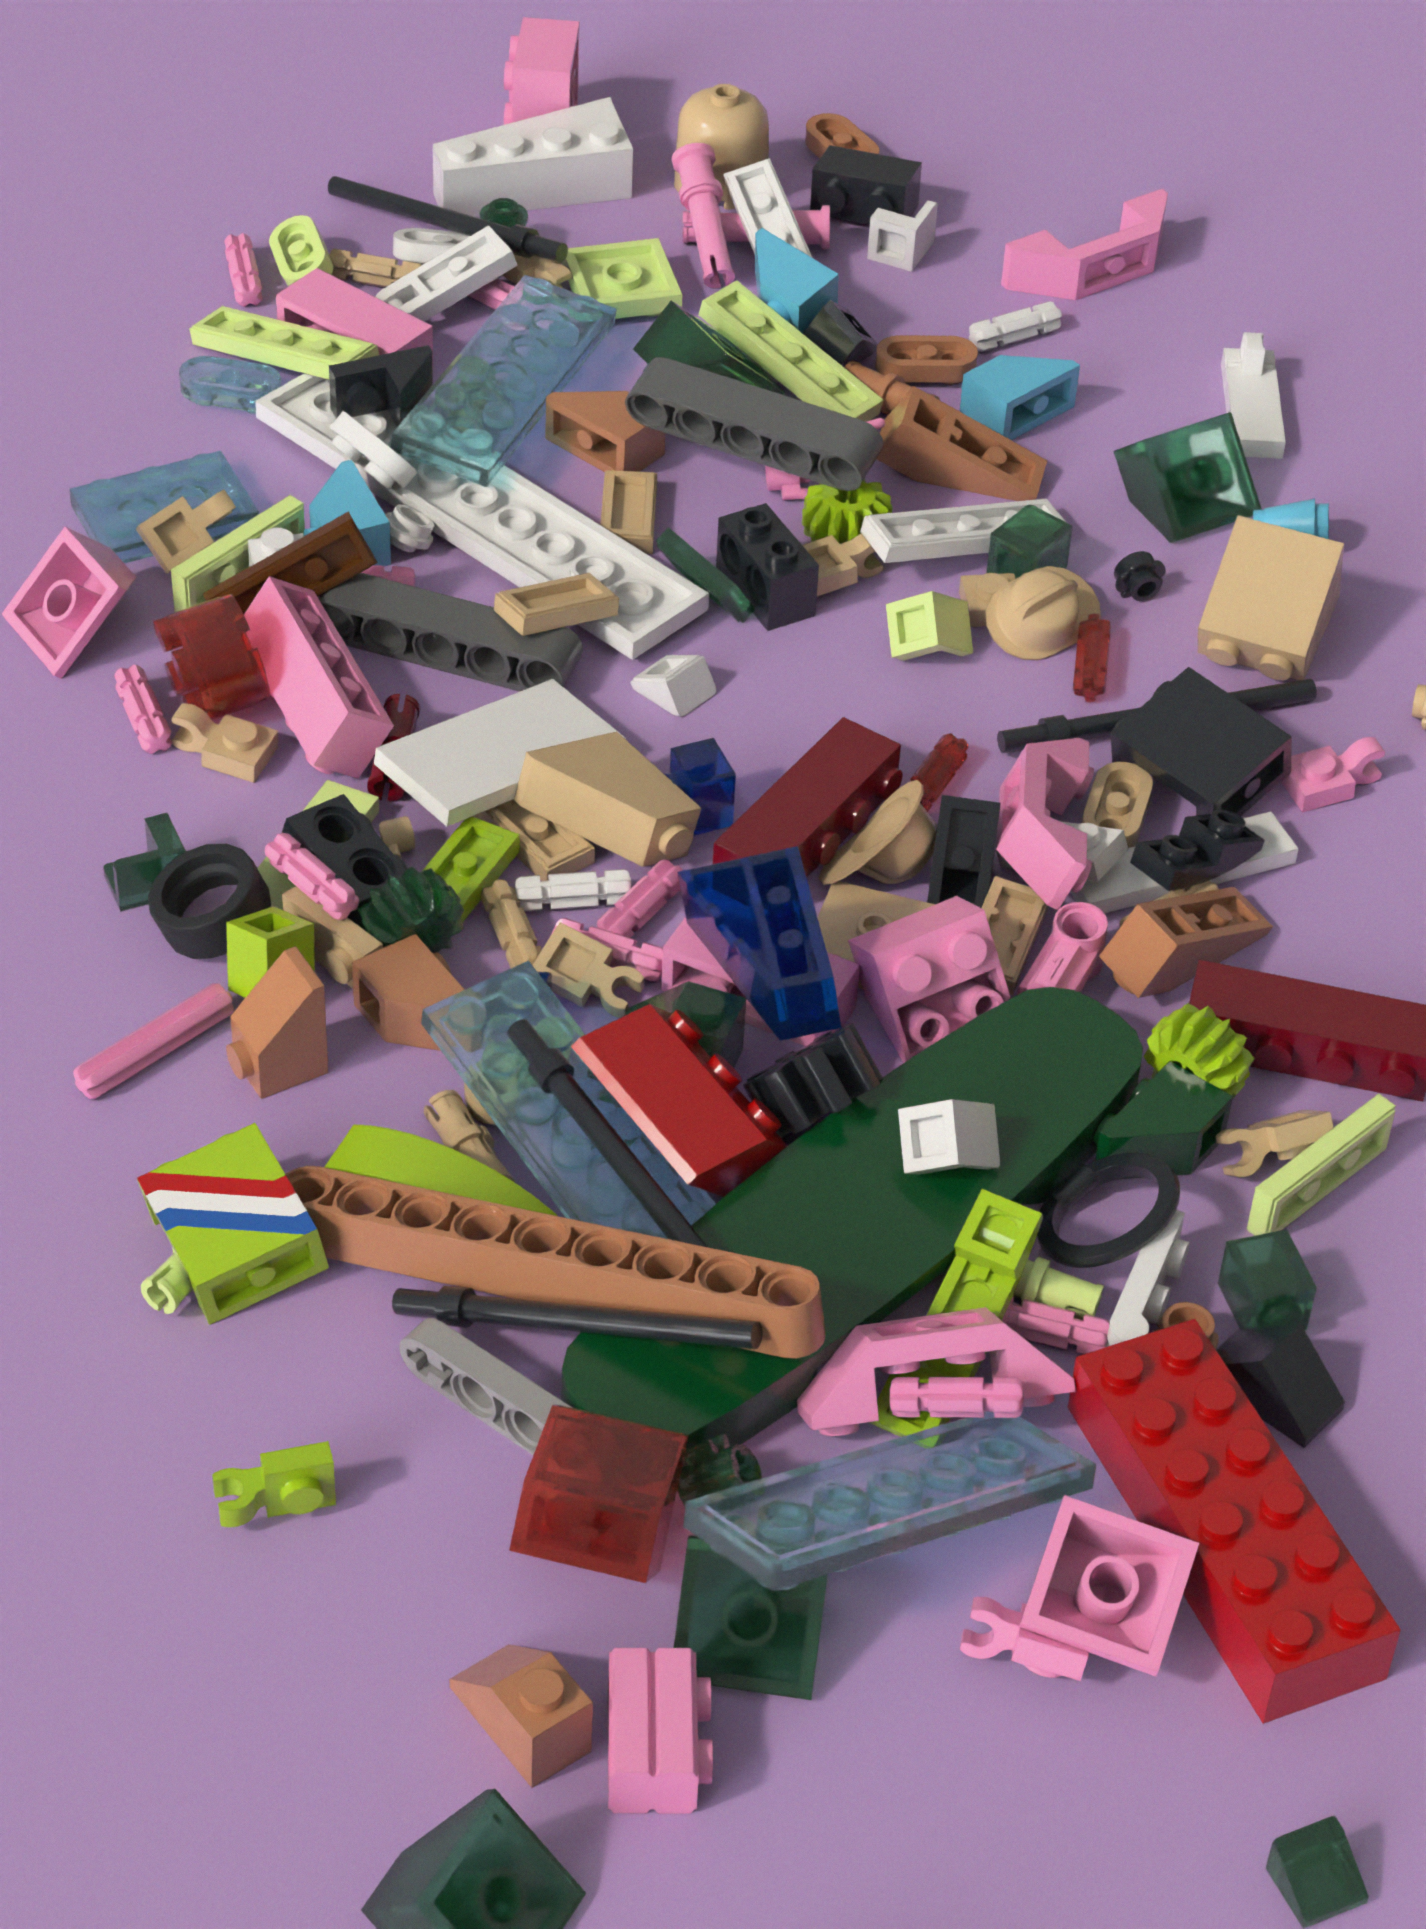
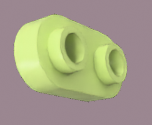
M299 215L288 218L273 230L269 238V244L280 274L288 286L316 268L332 275V260L321 233L310 217Z

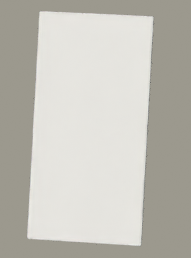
M551 679L379 746L375 751L374 765L445 826H450L513 800L526 752L616 732L617 730L558 682Z

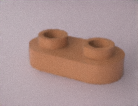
M823 113L811 117L806 123L805 144L818 158H821L829 145L875 154L880 152L878 145L844 116Z
M895 335L887 337L878 343L875 368L877 372L883 375L892 372L903 377L905 384L910 382H941L954 385L963 381V374L977 366L978 350L974 343L959 336Z

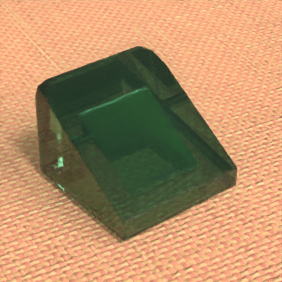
M1330 1816L1279 1836L1272 1842L1265 1869L1303 1929L1368 1902L1369 1895L1345 1831L1336 1816Z

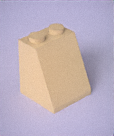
M1238 515L1198 626V653L1206 655L1208 659L1220 665L1232 666L1240 664L1258 669L1265 676L1275 680H1287L1289 678L1304 680L1340 595L1344 543Z

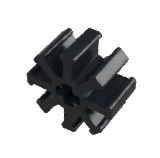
M849 1023L834 1033L829 1031L815 1038L805 1048L797 1052L791 1051L775 1060L776 1064L749 1077L747 1083L743 1084V1087L751 1101L755 1098L758 1099L778 1118L782 1126L776 1133L782 1138L792 1131L795 1134L810 1127L812 1123L828 1112H833L834 1114L852 1104L851 1099L869 1092L880 1085L879 1081L883 1077L854 1024Z

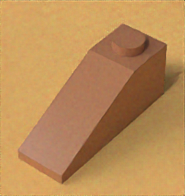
M913 386L884 419L885 426L880 431L884 445L877 460L916 482L1014 501L1036 500L1047 464L1046 459L919 388Z
M1233 886L1138 903L1099 957L1113 971V977L1120 987L1136 995L1137 998L1174 990L1195 977L1199 959L1220 963L1266 936L1273 926Z

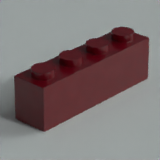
M842 717L714 842L711 886L769 915L787 897L794 898L802 889L806 878L820 864L823 866L828 864L834 857L838 846L852 832H859L865 826L870 814L899 789L903 778V773L899 770L901 744Z
M1198 960L1189 1004L1199 1010L1209 1006L1220 1020L1230 1019V1028L1235 1033L1244 1035L1247 1038L1243 1047L1254 1057L1250 1067L1424 1101L1426 1093L1425 1004Z

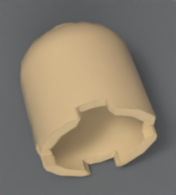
M718 84L691 95L680 110L676 150L691 143H705L714 149L716 160L712 167L715 179L722 185L723 196L721 201H724V209H736L726 187L724 173L769 158V120L767 110L755 95L731 84ZM674 170V187L679 193L682 187L680 173Z

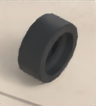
M227 843L206 844L184 852L169 862L159 873L148 895L150 914L166 941L176 953L192 959L215 958L227 954L226 922L271 907L269 888L254 861L243 849ZM222 885H237L235 892L230 898L212 912L198 917H182L184 911L194 899L206 891Z

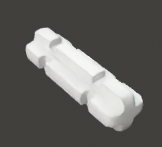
M1044 302L1034 305L1032 307L1033 311H1031L1030 307L993 317V323L990 322V319L975 322L969 327L970 336L968 339L975 344L978 352H984L997 348V342H999L1000 346L1035 337L1038 335V330L1040 334L1056 331L1061 326L1060 318L1062 313L1054 302Z
M625 869L604 870V876L601 877L596 876V871L548 874V880L540 881V875L520 876L515 881L516 897L520 900L519 908L523 907L525 912L542 911V905L550 904L551 910L598 907V900H606V905L611 906L632 888L631 877Z

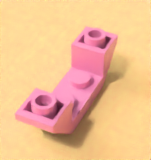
M1159 189L1125 201L1123 203L1119 232L1068 249L1047 230H1042L1006 243L1001 285L1005 289L1078 300L1154 272L1162 237L1168 193L1164 189Z
M1081 738L1026 744L1000 787L999 803H1001L997 828L996 850L1046 905L1056 910H1059L1070 891L1078 893L1082 889L1092 866V861L1087 859V833L1050 817V811L1062 816L1073 797L1081 799L1093 778L1094 768L1089 766L1090 742Z
M984 1307L855 1326L797 1399L798 1414L812 1430H819V1433L822 1435L842 1436L852 1434L860 1429V1423L879 1421L874 1368L880 1367L881 1372L888 1374L908 1373L918 1370L920 1368V1361L945 1358V1361L951 1364H971L984 1360L986 1358L985 1352L988 1351L990 1352L992 1383L994 1377H1016L1020 1379L1024 1389V1407L1048 1405L1054 1402V1395L1075 1392L1074 1378L1058 1364Z

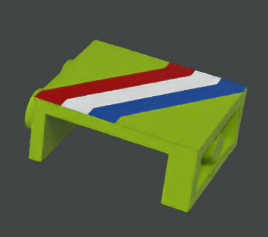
M256 1123L236 1132L225 1134L206 1146L176 1160L165 1162L156 1169L137 1177L150 1217L155 1226L160 1224L189 1276L199 1307L209 1325L329 1268L317 1227Z

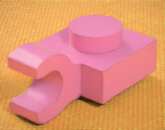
M1365 737L1350 745L1340 756L1336 755L1330 745L1291 756V773L1281 783L1302 813L1353 799L1357 784H1370L1381 778L1382 773L1373 760L1385 757V750L1375 737Z
M973 1598L970 1618L989 1624L992 1630L980 1634L964 1629L960 1643V1650L973 1658L986 1659L997 1655L1003 1650H1012L1011 1661L1024 1664L1026 1668L1035 1674L1049 1678L1065 1676L1081 1681L1089 1652L1020 1628L1019 1626L1027 1604L1022 1603L1020 1611L1017 1612L1003 1607L999 1602L991 1598Z

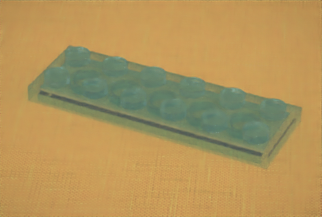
M524 275L392 433L391 449L398 454L487 487L545 414L546 396L552 392H562L612 329L615 324L617 309L600 303L590 296L579 295L552 285L547 280Z
M529 960L423 1009L422 1026L565 1218L668 1239L553 1093H544L528 1072L529 1062L507 1036L509 1027L520 1019H527L549 1048H557L561 1051L575 1070L573 1078L690 1225L694 1224L715 1205L706 1191L690 1186L684 1181L571 1048L585 1033Z
M985 1412L984 1418H963L688 1500L685 1505L683 1527L710 1545L715 1552L725 1556L756 1578L761 1585L770 1588L772 1591L794 1588L798 1583L832 1572L847 1571L854 1565L888 1554H899L910 1547L941 1537H952L959 1534L960 1531L987 1522L1008 1519L1012 1514L1043 1504L1057 1503L1063 1499L1064 1495L1071 1496L1093 1489L1096 1463L1020 1416L1017 1418H994L993 1412Z

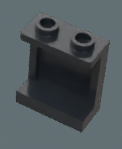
M1187 667L1172 681L1162 683L1156 689L1152 698L1133 714H1126L1117 722L1111 732L1112 763H1135L1196 806V815L1211 814L1214 810H1227L1242 816L1291 773L1292 736L1192 668Z

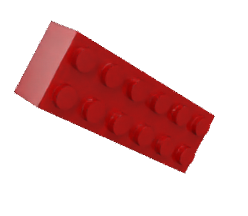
M1192 1319L1077 1356L1073 1371L1075 1392H1070L1068 1410L1136 1520L1199 1543L1183 1596L1261 1722L1264 1724L1386 1680L1401 1629L1197 1320Z

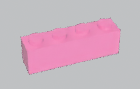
M269 576L235 629L248 650V658L257 666L265 680L267 691L275 698L286 717V725L295 733L303 747L308 763L325 774L337 772L359 779L375 755L376 748L382 745L394 725L315 592Z

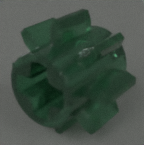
M721 1434L683 1450L682 1453L688 1465L681 1467L677 1471L676 1487L682 1503L689 1512L696 1516L708 1513L711 1524L716 1526L755 1509L756 1506L750 1495L757 1493L761 1489L762 1472L755 1455L747 1446L735 1444L730 1447L726 1434Z

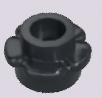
M1138 551L1124 557L1114 569L1115 588L1120 592L1122 598L1132 597L1136 601L1148 600L1161 589L1162 577L1166 573V568L1161 561L1154 560L1149 552Z

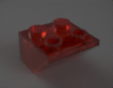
M557 1404L552 1405L523 1482L509 1551L646 1584L661 1569L689 1435Z

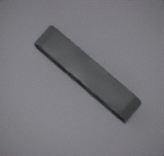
M658 357L651 360L625 399L626 410L630 416L648 428L839 490H856L865 479L884 445L878 430L863 420L669 358Z
M364 573L357 574L320 595L318 598L346 646L519 692L554 679L564 687L583 653L582 642L567 627L522 636L494 611V607Z

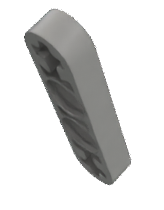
M427 1318L400 1341L399 1349L406 1366L416 1377L578 1486L586 1490L595 1491L622 1467L624 1461L622 1451L614 1438L605 1429L437 1319Z

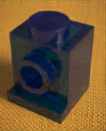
M710 738L671 748L670 773L665 775L701 807L693 836L730 827L734 819L736 773L716 740Z

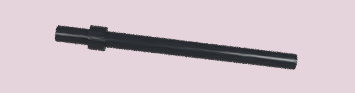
M333 176L328 182V192L330 195L464 235L472 236L489 225L512 250L513 254L520 257L531 258L535 255L562 263L568 254V247L565 243L539 236L538 231L533 228L515 224L512 227L504 226L338 176Z
M1305 679L1228 693L1255 711L1314 701L1317 690L1312 679ZM1139 708L1068 720L1064 715L1040 718L1037 725L999 731L997 734L998 747L1001 753L1023 750L1026 744L1072 738L1085 740L1111 735L1115 725L1123 716L1133 714Z
M520 1019L514 1022L509 1027L507 1036L529 1062L528 1072L544 1093H553L665 1236L670 1240L708 1247L573 1078L575 1070L561 1051L557 1048H549L527 1019Z
M443 1286L439 1292L398 1288L392 1299V1308L395 1314L436 1318L448 1326L462 1328L470 1327L473 1322L747 1349H758L763 1334L762 1326L757 1321L476 1295L472 1288Z

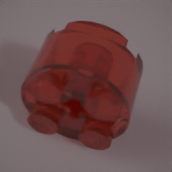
M231 594L216 597L153 620L154 629L164 652L171 650L172 661L165 663L166 673L176 695L186 691L188 693L182 696L184 703L201 708L213 721L224 717L225 714L229 715L259 704V702L270 697L268 679L258 648H252L246 634L250 630L240 606Z

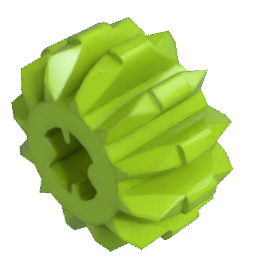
M865 479L856 490L851 491L839 490L821 483L810 486L804 498V508L802 509L801 523L804 526V535L810 537L812 542L833 535L839 544L850 541L861 534L860 530L865 516L892 513L891 496L883 492L882 483H867Z
M1189 1003L1181 1009L1173 1011L1168 1017L1164 1016L1152 1029L1151 1036L1147 1039L1149 1048L1143 1056L1146 1062L1154 1068L1151 1078L1171 1061L1229 1093L1233 1098L1245 1086V1080L1250 1076L1249 1067L1254 1060L1252 1054L1243 1047L1247 1038L1244 1035L1235 1033L1230 1028V1019L1222 1021L1216 1017L1211 1007L1207 1006L1199 1010Z

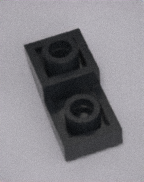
M1214 810L1211 814L1185 817L1179 836L1167 835L1159 840L1137 842L1130 863L1167 891H1174L1204 883L1236 868L1260 852L1265 840L1246 827V822L1241 816L1227 810Z

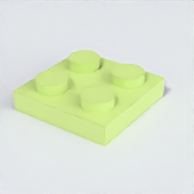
M659 238L568 248L567 257L562 262V265L566 266L572 273V278L568 279L584 323L594 321L610 322L614 319L644 315L654 317L663 313L682 311L683 294Z

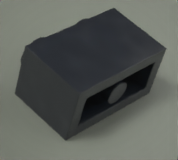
M829 145L812 169L810 210H820L822 205H830V217L869 225L870 217L877 208L912 217L919 204L922 162Z

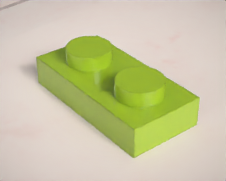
M473 816L464 819L410 886V903L463 923L480 902L483 888L492 886L494 881L501 876L520 852V834Z

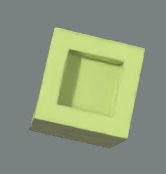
M930 591L886 604L892 658L905 661L937 651H944L958 656H966L973 653L967 601Z

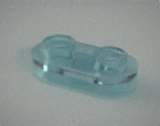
M199 356L187 360L179 369L181 394L189 401L202 406L213 405L256 414L255 401L282 386L280 373L271 366L214 356Z

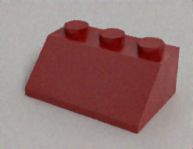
M648 1004L580 1037L571 1048L688 1185L724 1197L787 1147V1144L776 1133L782 1126L778 1118L758 1099L755 1098L751 1103L736 1087L742 1082L741 1076L719 1054L715 1053L712 1057L708 1055L698 1043L704 1036L702 1031L681 1010L676 1009L671 1014Z

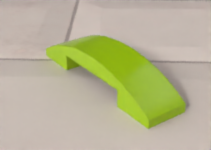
M353 1124L324 1167L558 1216L524 1188L485 1164L432 1140L390 1128Z
M982 1189L954 1244L956 1256L926 1316L986 1307L1002 1320L1037 1237L1043 1219L1042 1213ZM945 1358L920 1361V1368L913 1372L890 1374L877 1399L879 1421L869 1423L931 1449L951 1417H930V1412L921 1411L920 1417H896L890 1408V1386L892 1379L896 1377H919V1382L928 1383L929 1377H974L982 1361L971 1364L947 1363Z

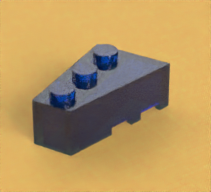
M798 846L677 872L687 924L780 1041L841 1028L834 976Z

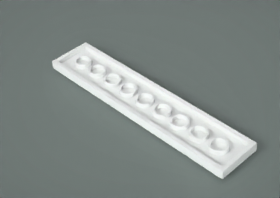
M304 373L255 401L256 418L330 466L337 469L341 462L351 460L331 443L337 434L330 429L336 418L330 409L328 379ZM387 410L352 417L417 470L416 475L405 488H402L395 482L388 490L364 470L370 461L362 456L354 464L372 493L394 507L398 504H404L421 511L433 521L434 528L432 531L518 587L591 573L619 597L618 615L577 625L630 659L634 660L708 611L709 593L422 413L418 412L402 432H399Z

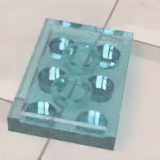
M222 451L198 454L189 459L161 466H151L141 471L110 479H99L90 484L69 489L71 507L89 538L110 547L124 563L154 556L136 531V528L182 496L193 510L224 489L236 508L232 510L231 514L206 529L213 540L224 537L259 514L257 507Z

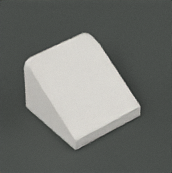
M666 655L635 676L630 682L633 690L678 717L687 715L713 697L717 692L705 657L700 655Z

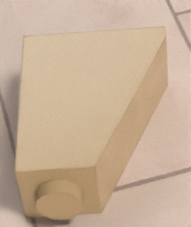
M617 731L526 752L514 801L521 807L642 867L656 864L660 860H672L687 856L701 811V807Z

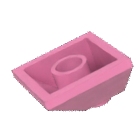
M64 527L2 615L51 673L62 679L137 577L110 547Z
M1064 1495L1019 1627L1156 1677L1199 1543Z

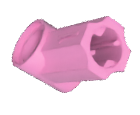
M1073 902L1062 906L1056 912L1052 933L1021 982L1017 995L1026 990L1044 987H1057L1081 992L1086 982L1095 978L1101 972L1103 961L1099 955L1105 948L1108 921L1100 908L1089 903Z

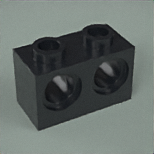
M767 503L718 517L716 569L765 629L770 631L814 617L816 614L819 564Z
M344 794L286 818L282 833H287L301 843L300 848L308 849L336 873L335 878L343 879L354 889L355 895L359 897L357 909L351 911L347 918L362 929L367 930L401 914L413 877L410 875L404 861L399 856L393 854L377 835L367 816L358 812Z

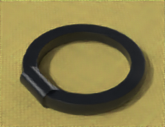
M1143 1153L1116 1154L1101 1158L1087 1165L1083 1164L1047 1193V1198L1039 1211L1042 1213L1043 1219L1037 1234L1038 1243L1049 1258L1068 1267H1097L1125 1258L1151 1242L1171 1221L1180 1201V1182L1178 1176L1161 1159ZM1124 1177H1144L1158 1184V1197L1150 1213L1136 1227L1122 1236L1095 1245H1074L1059 1238V1228L1067 1211L1094 1188Z

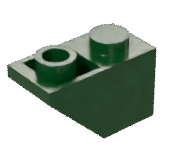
M1169 1061L1152 1079L1145 1077L1137 1084L1128 1104L1117 1115L1109 1113L1102 1120L1093 1138V1145L1097 1147L1096 1160L1122 1153H1143L1161 1159L1175 1171L1176 1175H1190L1220 1144L1217 1143L1215 1136L1222 1130L1227 1129L1233 1096ZM1124 1177V1178H1119V1179H1133V1178H1144V1177Z

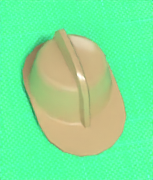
M1053 566L1042 567L1024 573L1003 585L991 596L986 608V626L993 641L1006 653L1024 660H1041L1053 656L1087 638L1096 630L1101 617L1100 603L1092 587L1079 575L1065 568Z
M918 780L908 782L897 789L885 800L869 822L835 853L832 860L820 872L818 879L823 885L833 884L846 878L856 870L881 883L898 884L913 878L923 869L934 854L938 825L920 803L923 796V785Z

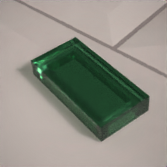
M669 527L657 538L656 546L674 568L689 581L707 591L709 598L737 622L741 621L744 623L756 610L733 581Z

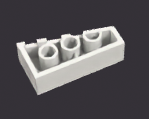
M610 97L433 144V194L438 206L476 217L632 198L633 147Z

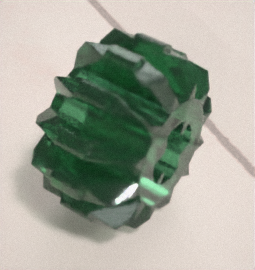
M411 866L399 878L389 874L386 885L382 888L369 890L372 901L363 904L358 909L362 917V923L359 927L383 944V948L416 934L429 950L435 953L441 949L452 948L451 937L464 929L460 919L464 912L460 904V897L452 886H449L443 877L437 875L432 868L419 872Z

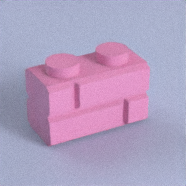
M614 1648L612 1652H609L608 1809H611L613 1813H648L650 1809H655L658 1814H691L694 1810H697L698 1784H712V1739H698V1722H710L711 1678L697 1677L696 1652H693L691 1648H658L655 1652H650L648 1648Z

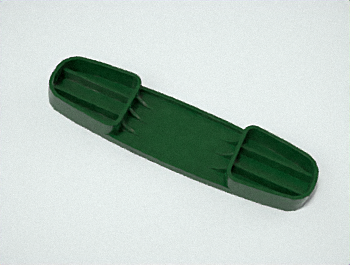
M1057 987L1026 990L977 1016L885 1075L879 1081L881 1084L875 1089L851 1099L852 1104L834 1114L831 1113L724 1196L691 1226L709 1248L799 1266L815 1274L820 1284L826 1330L825 1341L816 1352L795 1359L737 1347L581 1332L566 1350L562 1366L561 1400L600 1425L617 1442L622 1451L624 1461L616 1474L627 1480L649 1484L681 1480L736 1449L797 1408V1399L816 1377L818 1367L832 1357L855 1326L881 1322L951 1266L956 1256L954 1244L982 1189L1018 1204L1033 1205L1044 1203L1047 1193L1080 1166L1086 1164L1097 1152V1147L1093 1145V1138L1102 1120L1109 1113L1117 1115L1128 1104L1130 1096L1138 1084L1143 1047L1136 1030L1120 1015L1097 1000L1078 991ZM951 1099L995 1105L1000 1166L998 1168L986 1170L961 1167L920 1175L904 1173L898 1109Z

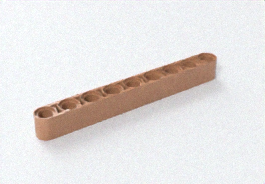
M319 1166L299 1167L286 1173L291 1185L317 1227L326 1258L453 1286L472 1288L476 1291L513 1299L760 1322L763 1332L759 1348L742 1349L783 1358L796 1359L808 1356L816 1352L825 1341L826 1330L818 1278L810 1270L799 1266Z

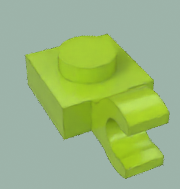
M329 1441L260 1453V1467L249 1469L225 1468L212 1474L215 1498L228 1495L239 1496L235 1500H226L218 1503L222 1527H238L248 1523L263 1506H265L267 1517L269 1518L290 1513L306 1514L317 1508L336 1505L334 1461Z

